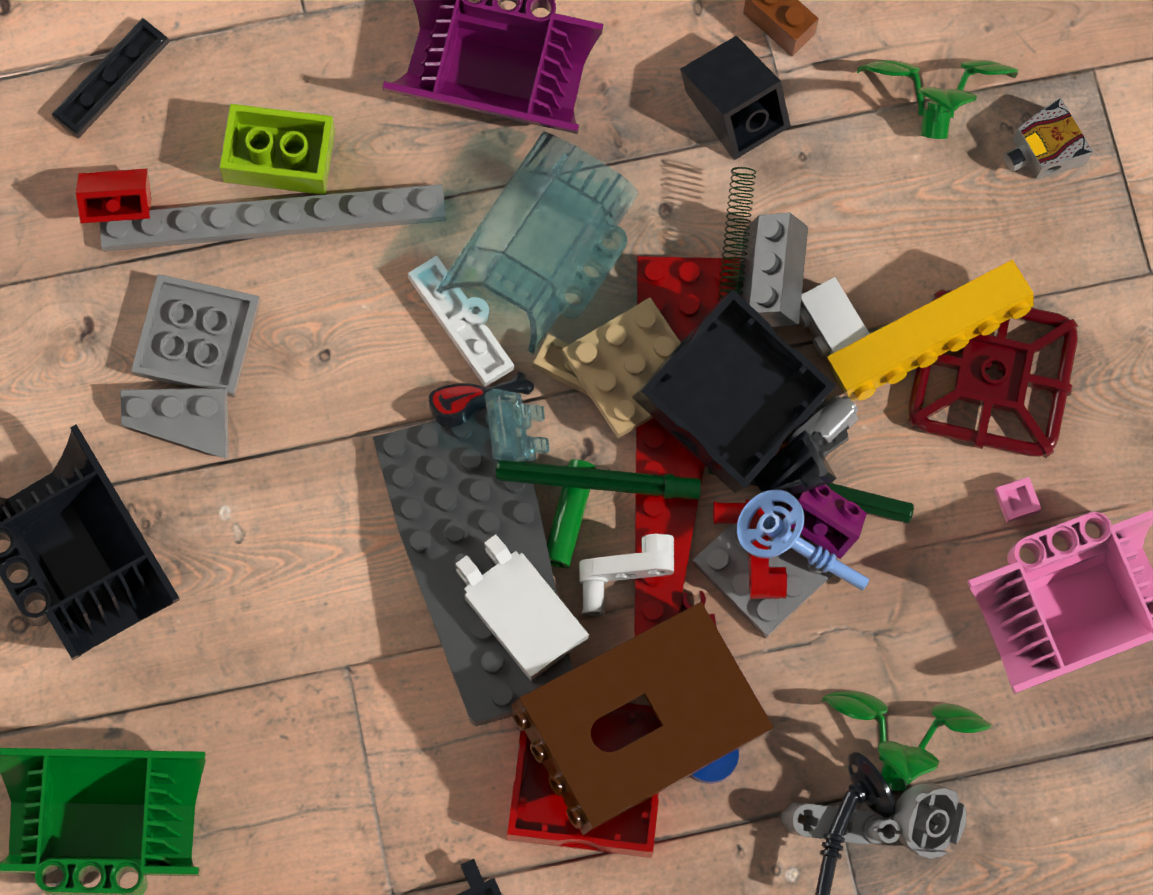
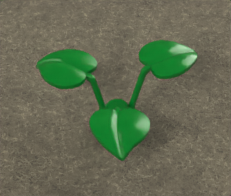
M989 60L961 62L960 67L965 68L957 89L946 90L936 87L921 88L919 74L917 73L920 71V68L902 61H874L858 67L857 73L869 70L884 75L906 76L912 79L919 106L918 115L923 116L921 136L931 139H947L950 118H954V111L960 106L977 99V95L963 91L969 76L977 73L984 75L1009 73L1015 78L1018 75V69ZM923 95L933 100L928 101V107H925Z
M844 690L825 695L822 699V702L827 701L834 709L848 717L859 720L875 719L878 722L880 744L878 745L879 760L883 761L881 775L889 789L893 791H905L908 784L916 778L938 768L939 760L937 757L924 750L938 727L945 725L950 730L961 733H976L991 729L992 727L991 723L968 708L956 704H938L932 708L931 712L936 719L931 724L919 746L909 747L897 742L887 741L885 717L882 714L887 713L888 707L875 696L860 691Z

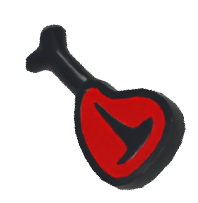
M518 372L512 380L491 387L470 383L447 385L437 388L430 393L429 407L434 420L444 427H455L468 421L476 410L486 407L493 400L517 393L529 395L534 390V383L526 380L524 373Z

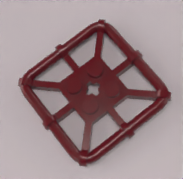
M941 289L934 294L935 298L932 301L953 290L945 291ZM1031 307V310L1019 319L1057 328L1031 344L1006 339L1010 321L1008 319L1000 324L996 336H983L980 334L970 339L969 343L962 349L961 358L946 354L938 356V359L931 365L958 370L955 388L923 409L922 406L931 365L925 368L917 367L908 406V414L910 416L908 422L912 428L917 427L919 430L929 434L973 443V447L983 449V446L1030 457H1049L1054 453L1053 449L1058 442L1066 399L1072 392L1070 379L1078 343V332L1076 329L1078 324L1074 319L1070 320L1059 313ZM1064 337L1057 378L1051 379L1030 374L1034 354ZM992 364L998 365V371L1003 373V377H997L996 380H992L985 373V369H990ZM1027 386L1053 393L1045 435L1024 405ZM957 400L982 405L977 430L928 418ZM992 408L1015 413L1034 443L987 433Z

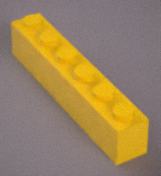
M1012 259L827 356L829 368L845 396L849 397L852 401L856 399L859 401L865 400L872 396L877 388L887 383L895 384L906 377L907 372L917 367L925 368L930 366L938 359V356L947 351H958L965 347L970 339L980 334L983 336L991 334L1010 318L1019 319L1025 316L1031 310V307L1034 306V293Z

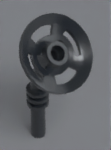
M858 752L851 753L847 758L848 772L852 784L849 785V790L841 802L828 833L823 835L826 842H822L821 845L825 849L820 850V855L823 858L815 895H830L836 863L842 857L839 851H843L844 848L840 845L845 843V838L842 836L857 803L862 804L865 802L873 811L884 817H890L895 812L894 799L883 776L868 758ZM852 765H856L858 767L856 773H854ZM874 804L882 807V810L878 809Z

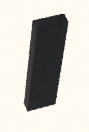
M142 18L52 113L53 119L79 139L169 43L168 37Z

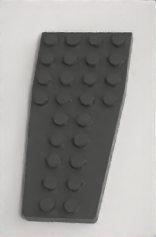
M507 401L476 410L468 421L459 426L444 427L436 421L373 437L402 543L469 720L475 726L512 717L513 709L511 705L519 697L572 670L570 656L567 654L534 680L530 681L465 600L467 592L464 588L467 585L456 572V569H458L456 563L465 556H468L477 566L481 575L496 566L485 552L486 546L484 543L494 535H497L508 548L510 554L515 551L519 555L523 553L557 595L534 485L498 481L495 477L496 464L499 460L526 462L511 408Z

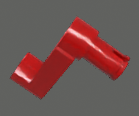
M745 499V503L714 502L713 524H737L743 508L751 499ZM762 508L753 516L749 529L757 528L759 519L765 514ZM767 535L762 537L764 540L769 541ZM757 540L752 542L759 549L769 550V547L761 545ZM748 552L749 598L786 599V567H769V558L756 557Z

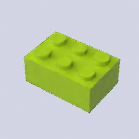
M230 104L220 163L223 182L326 195L335 137L333 116Z

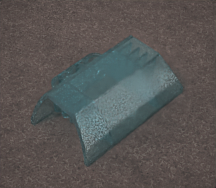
M543 131L444 276L436 291L442 295L444 291L454 288L483 286L527 312L531 328L528 351L534 354L559 314L566 318L579 317L586 310L627 245V235L618 225L636 200L639 192L624 176L584 150L560 137ZM602 239L613 240L617 245V249L609 250L605 248L602 244ZM583 267H595L599 272V276H588ZM565 294H577L581 299V304H570L566 300Z

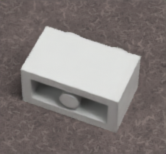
M836 277L802 294L799 322L802 327L810 329L814 336L812 339L814 347L821 357H827L870 334Z

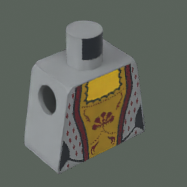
M1059 98L1017 129L1013 137L1016 148L1004 153V160L1012 172L1027 165L1032 175L1036 179H1040L1087 164L1093 150L1063 100Z

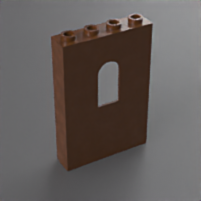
M702 602L519 697L511 705L515 724L521 731L525 730L531 741L530 749L534 758L539 763L544 764L550 775L548 781L556 795H561L568 807L566 812L571 824L575 828H579L583 835L758 739L774 728ZM645 695L662 726L614 752H605L596 747L591 738V728L594 722L634 699Z

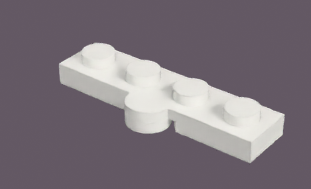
M438 256L408 273L409 281L484 387L514 370L513 362L489 328L484 325L489 317L488 304L479 297L467 299Z

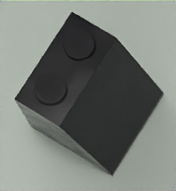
M737 35L680 69L686 93L734 160L791 127L781 80Z

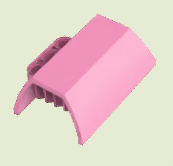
M1153 510L1111 525L1110 520L1103 513L1091 512L1027 536L1010 549L1007 558L1009 565L967 582L984 615L1014 694L1153 640V569L1143 550L1144 539L1150 526L1153 524ZM1086 523H1092L1097 526L1100 533L1099 538L1094 539L1086 534ZM1058 535L1065 539L1067 543L1066 551H1059L1053 546V536ZM1020 548H1027L1032 551L1035 558L1033 564H1027L1021 560L1019 556Z

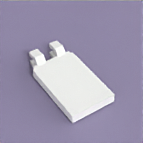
M494 535L484 545L486 546L485 552L496 566L481 575L477 566L468 556H465L456 563L458 568L456 572L467 585L464 588L467 592L465 600L525 675L532 681L589 639V634L523 553L519 555L517 551L510 554L505 544L497 535Z

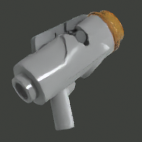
M834 395L828 401L825 398L810 417L797 426L782 442L778 452L806 430L814 437L824 457H827L829 453L849 440L847 430L858 421L856 414L858 408L856 404L847 396L841 398Z

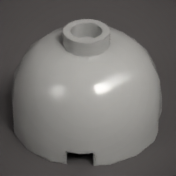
M934 783L917 784L904 791L897 800L895 812L892 815V820L896 821L900 827V831L894 830L895 834L900 835L898 840L911 852L929 859L942 857L948 853L943 850L951 843L957 844L966 825V809L964 804L959 802L957 797L959 795L949 788Z

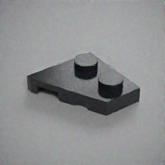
M804 430L778 452L754 479L761 493L769 490H783L795 496L831 483L837 478L814 437Z

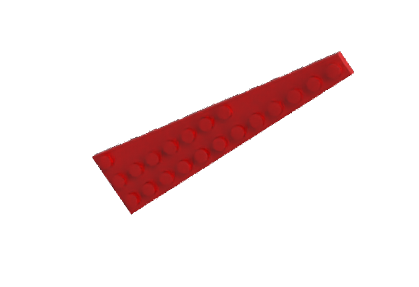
M637 256V305L651 298L676 337L682 342L718 303L717 298L720 297L718 295L720 291L718 286L721 284L719 279L722 276L738 277V275L723 272L722 276L720 275L723 271L721 266L724 265L721 260L724 258ZM728 259L723 260V262L726 263V264H728V263H738V264H740V262L731 261V260H728ZM729 266L722 267L724 270H739V268ZM724 278V279H721V282H723V283H736V282H737V281H732V280H728V279H725V278ZM721 285V286H720V288L723 289V290H724V289H735V288H736V287H729V286H726V285ZM723 291V292H720L719 294L722 295V296H724V295L727 294V292H724V291ZM652 418L636 428L635 473L663 476L665 474H674L677 477L701 479L702 484L705 465L657 420ZM635 494V553H642V537L646 535L664 534L673 536L674 573L665 576L635 579L634 637L679 614L699 500L684 498L665 499L662 496Z

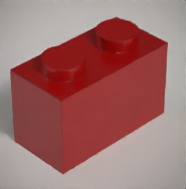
M148 168L78 173L76 199L80 224L150 219L152 197Z

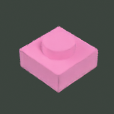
M1029 477L996 487L994 490L1006 523L1041 511L1040 503Z

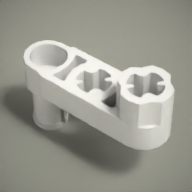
M649 534L642 537V553L581 560L579 562V583L583 585L582 615L602 616L605 614L604 585L608 581L673 574L674 537L664 534Z

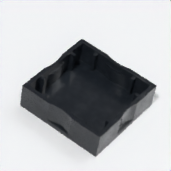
M732 289L718 301L632 398L730 490L737 493L750 484L778 452L788 434L805 422L836 385L801 352L786 344L776 334L770 323Z

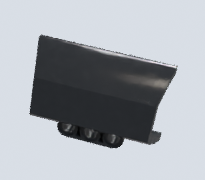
M77 424L70 427L71 433L67 445L53 472L8 499L0 497V540L10 541L9 548L0 553V579L28 624L43 626L50 621L72 661L109 638L180 600ZM20 569L28 572V576L23 582L13 583L10 581V576L14 571ZM34 600H43L46 602V605L41 612L30 613L27 611L29 603Z

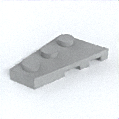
M227 388L120 390L122 426L224 459L229 458Z

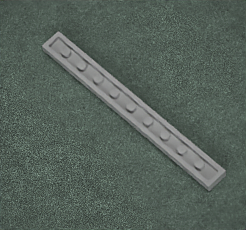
M443 184L151 210L150 219L100 222L101 248L105 252L446 221Z

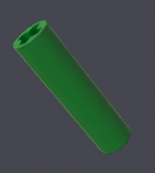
M571 459L568 463L569 467L596 469L595 465L583 460ZM562 487L547 540L551 566L559 568L570 567L591 489Z

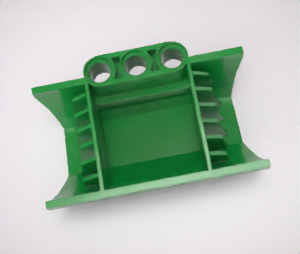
M0 748V774L11 801L9 855L0 862V873H35V881L46 895H143L148 886L146 875L199 876L200 869L195 867L192 861L195 805L206 762V753L198 751ZM57 870L63 872V880L56 887L46 886V878L49 873ZM92 871L101 874L100 882L96 886L91 888L83 886V879L86 874ZM128 872L137 873L138 881L135 886L127 889L120 887V880L124 874Z

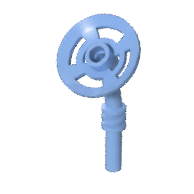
M783 490L765 491L751 499L743 508L737 523V536L742 547L753 556L771 558L792 548L806 557L810 565L815 563V568L820 569L822 567V572L824 573L829 571L862 591L868 585L869 578L838 561L835 554L831 553L829 555V551L826 549L822 551L820 545L814 547L799 537L804 525V512L800 502L790 493ZM774 502L787 503L793 509L789 512L784 507L774 506ZM762 508L765 514L759 519L757 528L749 529L753 516ZM775 513L784 514L786 517L782 520ZM796 523L794 532H791V525ZM767 535L773 541H766L762 537ZM757 540L761 545L771 547V550L759 549L752 542Z

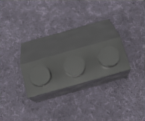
M790 212L759 215L748 225L750 229L744 230V232L750 235L743 236L749 242L743 243V245L748 246V249H742V251L748 254L741 256L747 259V261L740 263L746 265V268H740L746 274L739 275V277L745 279L738 282L744 285V287L738 288V290L744 292L739 295L769 322L771 327L799 325L808 226Z

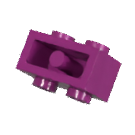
M827 485L795 495L794 497L800 502L804 512V525L801 535L841 559L860 538L867 512L860 509L856 503L848 501L832 491ZM789 504L786 506V509L791 512L793 508ZM796 523L791 525L792 529H795Z

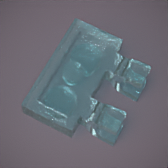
M493 388L485 393L493 457L495 459L532 462L536 460L537 452L546 454L550 451L548 438L531 437L526 434V430L532 427L531 420L541 422L545 419L543 406L522 404L521 394Z

